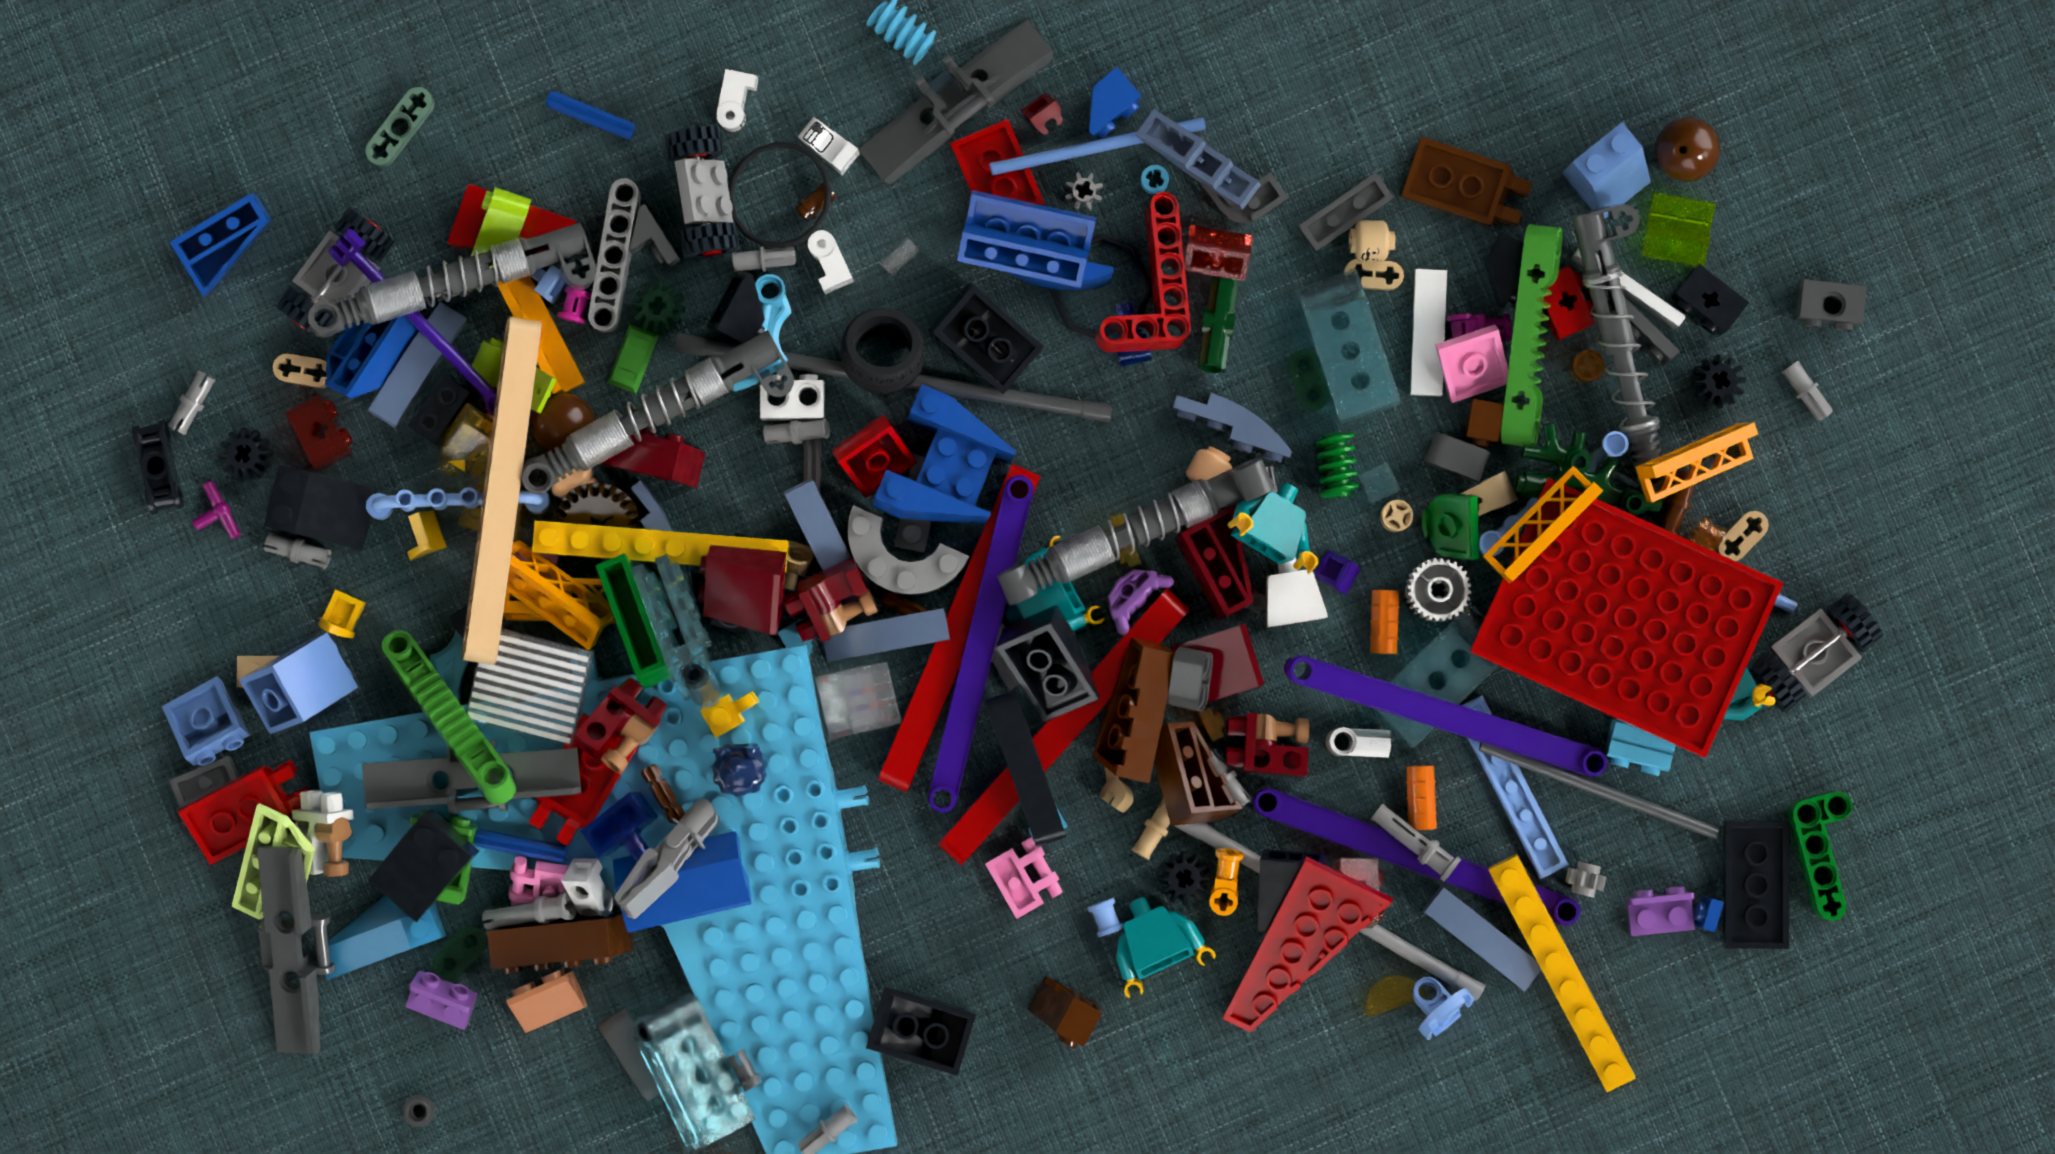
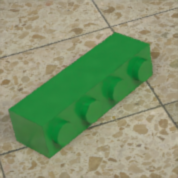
M624 553L595 565L638 681L646 689L675 677L634 564Z

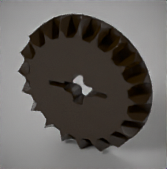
M586 483L569 491L561 500L556 516L557 522L592 525V519L595 516L598 520L605 519L603 526L639 529V514L632 499L619 488L605 483Z

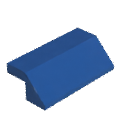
M973 190L957 261L1081 288L1097 217Z
M734 831L705 838L702 842L705 849L697 846L677 872L679 875L678 880L636 919L627 917L621 909L628 933L752 904L749 877L742 865L740 840L737 832ZM643 853L613 859L616 892L620 889Z

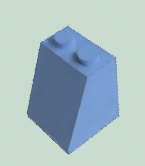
M1623 122L1576 158L1562 172L1591 210L1613 204H1624L1651 182L1643 147ZM1608 212L1603 213L1604 219L1608 217Z
M328 632L309 639L239 679L269 734L306 721L358 688L351 670L344 663L336 643L330 638Z

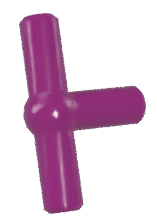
M213 481L205 482L202 488L213 508L193 519V526L195 529L201 530L220 519L229 538H238L241 532L230 513V506L224 502Z

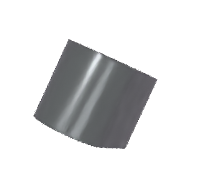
M1434 432L1423 462L1437 469L1479 483L1490 452L1448 435Z
M1179 647L1176 650L1168 694V701L1171 706L1200 712L1204 710L1208 700L1212 674V653L1185 647Z

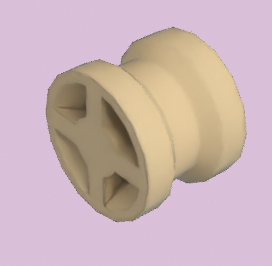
M1402 500L1390 501L1380 511V522L1390 532L1403 531L1410 526L1413 520L1412 508Z

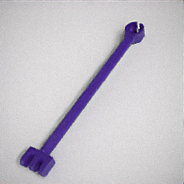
M347 229L343 233L344 237H340L336 241V245H333L328 250L329 254L341 267L351 261L373 284L374 282L386 280L359 252L366 242L354 230ZM418 311L404 315L484 396L486 408L494 416L497 388H493Z

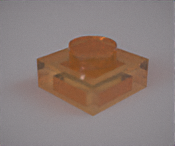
M1209 707L1202 712H1198L1211 741L1224 736L1221 730L1226 728V725L1218 710L1212 712Z

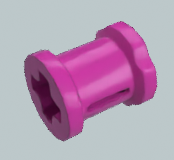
M565 286L564 291L567 294L562 311L558 312L557 317L584 325L585 319L583 316L587 301L591 299L592 293ZM575 299H577L575 310L572 312Z

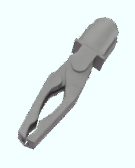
M703 798L697 800L679 821L673 818L672 820L676 825L674 829L666 835L662 843L655 849L648 848L638 860L614 896V899L627 917L636 919L678 880L679 875L677 872L697 846L705 849L702 842L720 822L719 816L708 800Z

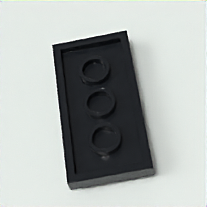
M1723 821V948L1789 949L1788 821Z

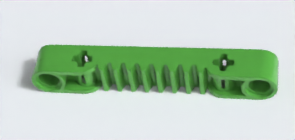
M1529 224L1525 232L1501 428L1502 444L1523 447V445L1535 447L1537 444L1543 396L1539 387L1535 385L1541 383L1542 379L1536 377L1534 373L1543 370V367L1537 364L1536 360L1544 358L1545 354L1539 352L1537 348L1546 345V341L1540 339L1539 334L1547 333L1548 329L1540 324L1543 321L1549 320V316L1543 314L1542 309L1551 306L1550 303L1543 299L1545 296L1552 295V291L1547 288L1552 286L1558 277L1563 238L1561 227ZM1540 268L1541 271L1545 272V277L1539 278L1537 275H1534V269ZM1524 394L1526 398H1530V403L1524 405L1523 401L1518 400V396Z
M403 630L390 632L382 641V649L392 670L485 798L493 804L508 802L516 792V785L507 765L484 737L483 733L479 731L477 725L473 723L469 714L466 713L463 706L454 697L450 688L441 679L413 637ZM501 780L499 783L492 785L494 782Z

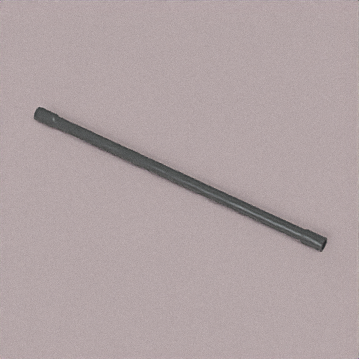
M678 333L675 352L719 357L739 345ZM783 352L788 359L786 363L790 369L850 379L843 368L842 361ZM921 374L918 375L912 384L906 387L919 390L921 384L947 395L1080 416L1083 419L1110 423L1113 404L1090 400L1080 401L1008 389L1002 394L995 387Z

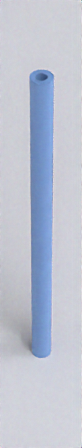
M1203 117L1177 123L1190 132L1206 129ZM1136 132L993 162L989 163V167L993 176L1145 142L1136 136Z

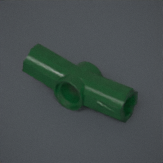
M1212 275L1208 304L1203 314L1200 336L1203 337L1198 359V369L1207 373L1225 372L1229 340L1232 341L1236 313H1234V307L1237 299L1239 279Z

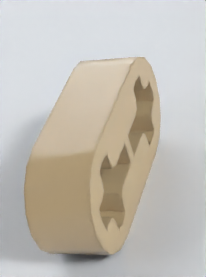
M1354 259L1347 264L1343 272L1344 279L1353 277L1349 275V271L1354 270L1356 265H1360L1363 272H1372L1371 277L1364 276L1360 280L1363 289L1394 290L1399 287L1404 278L1401 266L1392 261H1358ZM1390 267L1394 274H1398V279H1393L1389 285L1386 284L1385 278L1376 277V273H1385L1387 268Z
M282 354L274 360L273 372L279 380L314 388L326 387L325 379L327 375L326 377H321L319 382H316V377L306 374L307 369L318 370L319 365H322V370L326 371V361L294 354ZM288 360H291V365L299 367L301 370L300 373L290 372L288 377H285L286 374L281 370V365H287Z
M1751 511L1742 515L1719 538L1716 543V553L1734 561L1743 558L1768 531L1769 524L1766 516L1758 511ZM1757 518L1760 521L1757 525L1760 531H1752L1745 536L1743 532L1749 526L1746 520ZM1739 537L1742 541L1735 547L1738 552L1737 555L1734 553L1726 555L1724 552L1727 548L1724 544L1725 541L1730 543Z

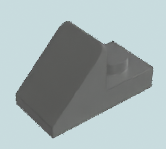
M644 204L639 207L629 251L635 254L654 242L655 245L651 247V250L660 264L666 261L670 267H673L681 262V260Z

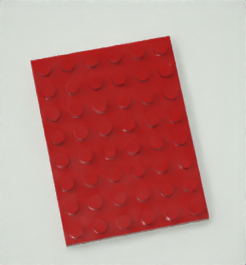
M1548 477L1539 495L1538 500L1557 481ZM1564 485V498H1578L1582 494V492ZM1559 489L1550 498H1559ZM1595 499L1513 582L1509 584L1502 578L1469 653L1702 758H1706L1784 582ZM1545 502L1541 506V520H1556L1560 516L1559 502ZM1564 502V511L1573 502ZM1537 511L1529 520H1537ZM1526 525L1519 543H1533L1537 539V525ZM1541 525V534L1550 525ZM1519 547V556L1528 547ZM1514 553L1508 567L1514 562Z

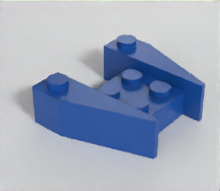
M921 384L907 422L936 433L916 482L889 470L885 471L871 507L901 519L985 525L991 512L976 507L975 504L994 458L1010 464L1016 451L953 397Z

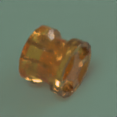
M1590 349L1583 350L1574 356L1570 364L1572 376L1582 383L1596 380L1602 375L1605 368V362L1601 354Z
M1704 516L1693 531L1690 541L1715 552L1722 542L1727 528L1722 525H1713L1711 519Z

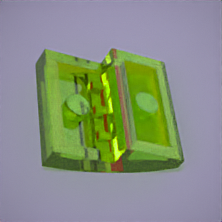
M1653 191L1641 255L1693 266L1701 264L1704 267L1711 238L1709 234L1716 203Z

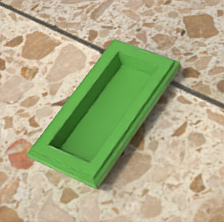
M629 324L607 383L637 394L659 335Z

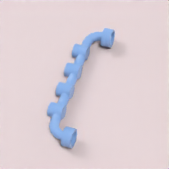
M1619 431L1606 434L1602 439L1601 447L1590 455L1591 465L1587 471L1595 472L1597 465L1608 456L1619 457L1623 455L1629 445L1627 437ZM1581 458L1576 462L1575 466L1580 463ZM1530 498L1524 509L1516 515L1505 518L1502 526L1496 531L1483 533L1479 538V550L1481 553L1485 554L1538 499ZM1500 547L1492 556L1500 554L1504 547Z
M467 487L460 493H445L438 488L431 490L428 494L416 495L409 490H401L397 495L391 496L376 493L368 498L366 510L374 519L384 520L392 514L393 508H401L403 511L409 512L416 507H433L435 510H444L447 506L464 505L467 509H475L482 505L483 492H477L475 489ZM520 491L518 503H524L533 514H542L549 509L551 499L547 492L533 494L529 491Z

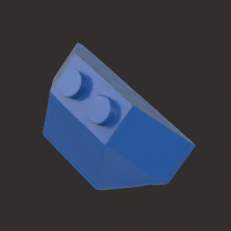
M398 316V318L395 317V319L392 318V320L389 319V321L386 320V322L383 321L375 325L370 323L364 324L363 320L360 321L359 326L352 323L353 327L348 328L346 325L345 330L341 332L327 353V378L325 379V386L350 399L382 388L402 355L418 334V329L405 316Z

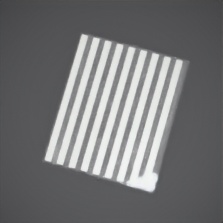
M501 628L495 665L477 662L466 713L474 721L573 746L574 743L572 741L577 730L582 703L585 700L584 694L594 652Z

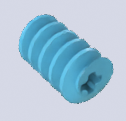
M898 0L882 2L871 14L866 25L869 27L876 24L875 33L878 35L886 31L884 40L889 43L896 39L894 49L899 51L906 47L903 54L904 57L909 59L915 55L913 64L916 65L933 45L936 31L933 30L925 34L924 30L927 25L925 22L916 27L914 23L917 15L913 14L909 18L904 17L908 7L904 6L896 10L895 7Z

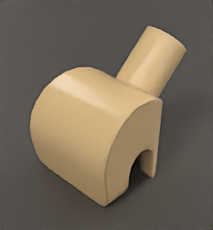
M789 540L784 588L794 590L798 577L805 576L808 573L815 557L811 547Z
M1104 767L1107 783L1102 788L1099 797L1107 803L1113 799L1111 806L1124 813L1133 803V792L1126 784L1119 780L1118 776H1115Z

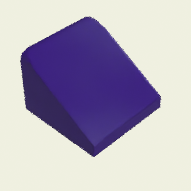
M1327 550L1314 573V577L1318 581L1346 595L1359 574L1360 567L1354 562Z

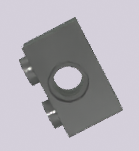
M1803 279L1797 283L1794 320L1803 321L1802 326L1821 328L1823 323L1834 325V330L1853 331V327L1863 324L1867 286ZM1826 298L1832 299L1836 303L1837 309L1835 314H1829L1824 310L1823 302Z

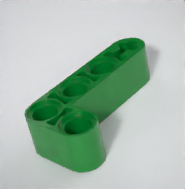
M1829 791L1797 799L1787 809V818L1811 908L1818 918L1828 921H1836L1842 918L1846 912V901L1825 824L1847 818L1852 811L1850 797L1845 793ZM1833 797H1837L1841 801L1842 806L1841 810L1835 815L1828 809V803ZM1802 805H1807L1811 810V816L1808 821L1803 823L1799 820L1797 812ZM1814 835L1819 841V847L1816 852L1810 853L1806 849V841L1810 836ZM1823 866L1827 871V879L1823 883L1818 884L1814 879V872L1818 867ZM1832 889L1831 892L1825 891L1826 894L1818 893V890ZM1827 899L1835 902V906L1830 908V912L1823 910V906L1828 902Z

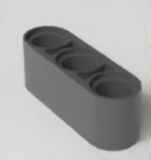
M624 1007L598 1024L638 1090L647 1101H650L675 1085V1080L651 1042H644L637 1032L638 1022L632 1013Z

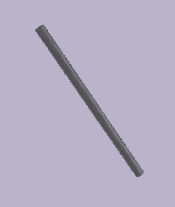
M1483 742L1480 743L1479 751L1709 838L1715 839L1718 835L1719 827L1549 763Z

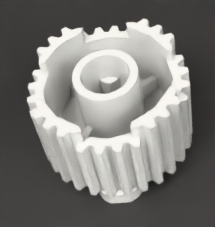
M1433 558L1419 564L1418 567L1413 569V573L1409 574L1411 579L1406 580L1405 597L1408 599L1407 603H1411L1409 608L1415 609L1414 614H1420L1419 618L1426 617V621L1443 622L1451 620L1452 617L1459 616V613L1464 611L1463 608L1468 606L1466 601L1470 600L1468 594H1471V591L1468 588L1471 587V584L1467 583L1469 577L1465 576L1467 571H1462V566L1457 567L1456 561L1450 563V559L1444 561L1443 558L1438 560ZM1442 583L1445 588L1442 591L1445 595L1443 598L1432 595V584L1438 585Z

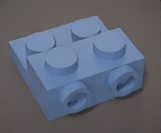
M218 676L162 706L184 758L193 766L197 764L205 766L212 763L216 759L215 754L224 749L228 751L238 749L243 745V739L250 736L239 710L233 706L224 683Z

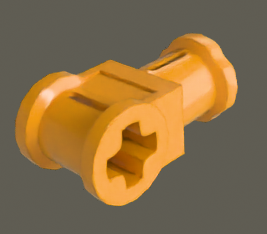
M1219 848L1215 852L1216 857H1218L1215 884L1211 888L1209 902L1213 912L1221 916H1227L1232 914L1238 905V871L1240 860L1244 859V853L1237 849ZM1221 893L1228 894L1227 902L1220 901Z

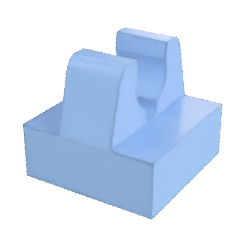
M551 265L547 272L539 268L535 274L530 275V277L538 282L534 291L551 304L555 303L565 289V286H567L561 270L554 265Z

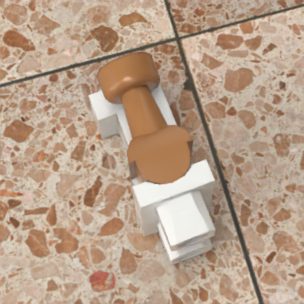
M322 790L300 792L301 809L292 810V820H296L295 826L316 849L309 874L317 875L323 873L327 877L348 875L349 863L346 860H342V843L352 834L348 820L354 819L353 810L343 809V798L340 792L323 793Z

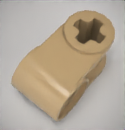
M1505 471L1461 493L1478 496V516L1491 510L1495 511L1518 500Z

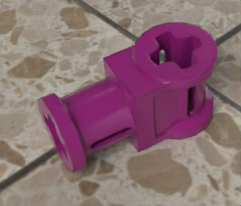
M1509 313L1497 318H1485V314H1458L1447 317V321L1451 323L1452 339L1495 324L1497 328H1500L1501 339H1504L1505 342H1511L1512 340Z

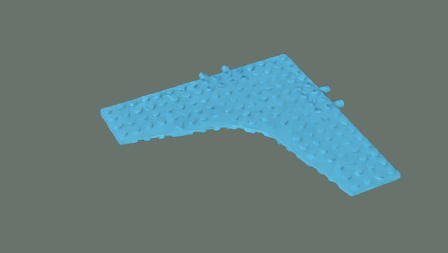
M807 644L694 663L700 665L704 671L709 673L717 691L712 701L709 697H706L708 701L706 703L698 700L689 691L688 688L691 687L687 686V682L683 677V672L687 666L691 670L694 669L692 664L672 667L675 677L645 689L636 678L635 673L605 679L598 677L594 649L574 653L589 657L588 663L576 660L577 665L586 667L585 673L578 671L579 676L584 677L583 683L571 684L581 687V693L559 687L548 689L580 698L579 703L541 693L534 696L576 707L577 713L530 701L522 703L523 705L575 718L574 723L489 701L476 702L573 729L583 713L590 716L613 687L617 686L619 688L628 678H632L643 687L641 693L635 699L642 706L645 707L653 696L658 697L667 704L658 730L646 744L639 746L589 829L586 828L585 831L579 828L570 845H567L568 857L565 862L559 863L476 847L480 852L473 858L471 867L510 870L514 864V859L518 856L526 858L529 869H535L537 861L569 866L573 858L599 859L603 867L600 876L606 888L616 894L613 859L643 853L648 848L655 849L676 826L669 823L664 814L666 813L665 809L660 808L649 789L651 785L649 782L646 783L641 775L643 769L651 764H656L662 773L660 775L661 778L666 779L677 798L675 802L677 805H681L685 814L699 799H706L712 804L720 818V822L706 838L734 831L739 836L742 865L749 877L752 904L660 926L666 931L765 1153L803 1154L798 1147L799 1141L819 1126V1121L823 1120L825 1122L845 1104L855 1113L858 1121L836 1136L837 1141H830L815 1154H852L897 1146L898 1142L882 1055L880 1052L866 1049L875 1016L859 932L855 887L852 876L853 871L880 868V858L866 860L877 857L879 852L877 847L852 853L847 848L841 809L862 805L867 806L869 805V797H855L868 793L866 785L844 790L836 788L833 767L830 763L823 734ZM754 691L759 702L741 712L745 722L715 738L700 710L727 694H730L733 701H736ZM511 696L500 698L517 703L515 698ZM470 704L462 705L467 714L472 712L567 738L571 734L469 707ZM424 712L309 732L320 790L323 793H342L343 809L353 810L354 819L348 820L352 834L342 843V858L384 861L412 827V824L409 823L410 817L420 813V810L430 809L439 812V815L445 819L451 820L452 816L469 818L470 824L479 825L478 830L485 829L563 844L556 840L567 820L552 811L544 827L540 829L528 823L539 805L536 802L537 797L510 799L508 801V811H500L499 808L458 811V814L455 815L449 814L447 804L365 809L363 763L447 757L448 745ZM471 718L487 740L497 741V748H495L497 753L562 749L565 744L561 741ZM725 744H758L762 757L767 762L765 770L767 776L761 784L760 790L756 793H748L742 796L721 793L720 787L713 782L714 772L711 767L715 762L713 748L724 747ZM508 768L511 776L513 777L512 771ZM437 771L433 776L434 785L439 789H445L449 784V776L443 771ZM479 788L457 789L458 798L484 796ZM745 1049V1053L756 1073L761 1074L759 1079L762 1082L744 1092L742 1087H738L740 1082L726 1058L734 1054L741 1066L742 1063L737 1052Z

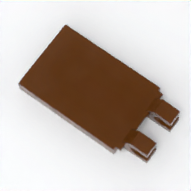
M1421 137L1401 198L1491 227V224L1496 226L1498 221L1518 227L1522 212L1503 206L1508 191L1528 198L1533 182L1513 176L1514 172L1510 171V165Z

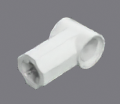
M1342 727L1330 731L1325 740L1326 748L1335 756L1389 758L1391 750L1390 730ZM1339 733H1344L1349 739V745L1344 751L1337 749L1334 744V739Z

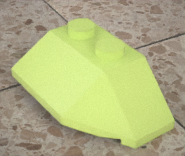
M259 803L256 806L231 907L260 920L264 916L257 847H301L306 883L316 849L288 816Z

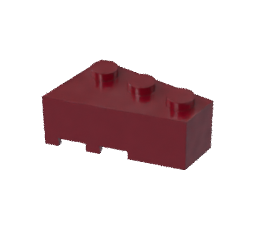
M643 428L639 431L642 439L641 442L632 434L633 446L600 463L601 465L697 488L706 452L684 444V437L666 433L664 438L655 437V433H652L650 429Z
M1236 504L1174 537L1219 621L1254 602L1247 563L1244 560L1243 542L1231 536L1236 526L1233 528L1228 526V523L1233 519Z

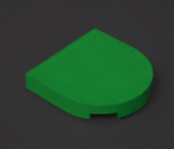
M1447 493L1436 496L1428 508L1424 509L1422 515L1423 534L1426 539L1430 540L1437 554L1457 559H1479L1478 496Z

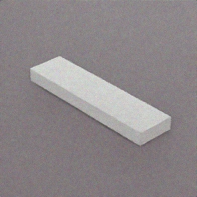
M1578 248L1571 259L1583 266ZM1596 254L1599 270L1602 273L1599 255ZM1623 273L1622 277H1619L1621 286L1627 288L1623 292L1624 296L1673 330L1678 328L1686 318L1684 314L1625 273Z
M1415 269L1410 395L1442 396L1443 374L1435 344L1445 340L1447 270Z

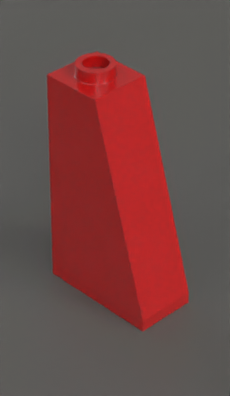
M468 184L447 242L450 246L456 249L473 250L486 214V210L481 209V205L488 190ZM530 205L519 237L529 239L576 224L577 222ZM543 249V250H540V251H537V252H534V253H540V252H543V251H547V249Z

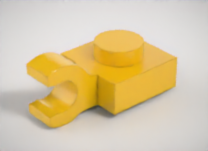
M754 691L736 701H733L730 694H727L703 708L700 712L713 735L717 738L745 722L741 712L757 704L759 700Z

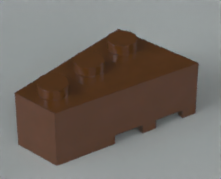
M1194 721L1173 722L1163 725L1158 740L1154 763L1171 826L1223 821L1243 809L1238 800L1234 802L1225 784L1228 781L1224 774L1219 775L1210 759L1213 755Z
M1047 976L1044 977L1027 1008L1058 1033L1059 1041L1074 1049L1077 1044L1082 1047L1085 1046L1102 1015L1100 1005Z

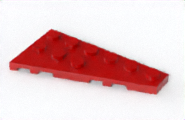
M1306 856L1225 1009L1222 1019L1251 1033L1278 1008L1282 1001L1290 994L1296 992L1307 978L1314 975L1343 949L1355 934L1368 926L1379 912L1392 904L1393 898Z

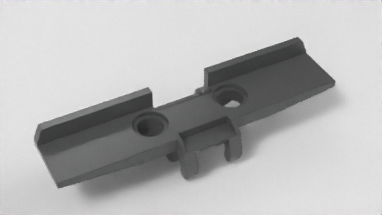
M1026 20L961 68L957 67L952 57L948 54L941 60L947 70L928 84L922 75L914 80L923 97L863 145L859 152L884 183L892 184L951 139L955 133L954 129L985 105L990 109L1052 61L1053 50ZM978 73H984L988 76V79L981 83L978 78L973 77ZM933 111L935 119L929 125L922 123L924 114Z
M488 740L494 749L497 748L496 740ZM449 747L447 748V757L362 764L365 809L447 804L449 814L455 815L458 814V811L499 808L500 811H508L509 808L508 802L493 804L485 796L458 798L457 789L478 787ZM578 748L498 753L513 774L512 779L516 785V792L512 799L581 793ZM437 771H443L449 776V784L445 789H439L433 783V776ZM501 780L494 782L492 785L499 783Z
M258 846L257 855L264 920L258 928L262 968L269 971L277 1052L319 1054V999L316 975L330 974L335 971V964L330 962L327 925L331 922L330 915L310 913L301 847ZM282 911L290 912L294 919L282 920ZM311 927H314L317 961H312L310 953H302L301 935ZM290 971L297 973L300 976L301 984L298 986L292 985L287 979V973Z

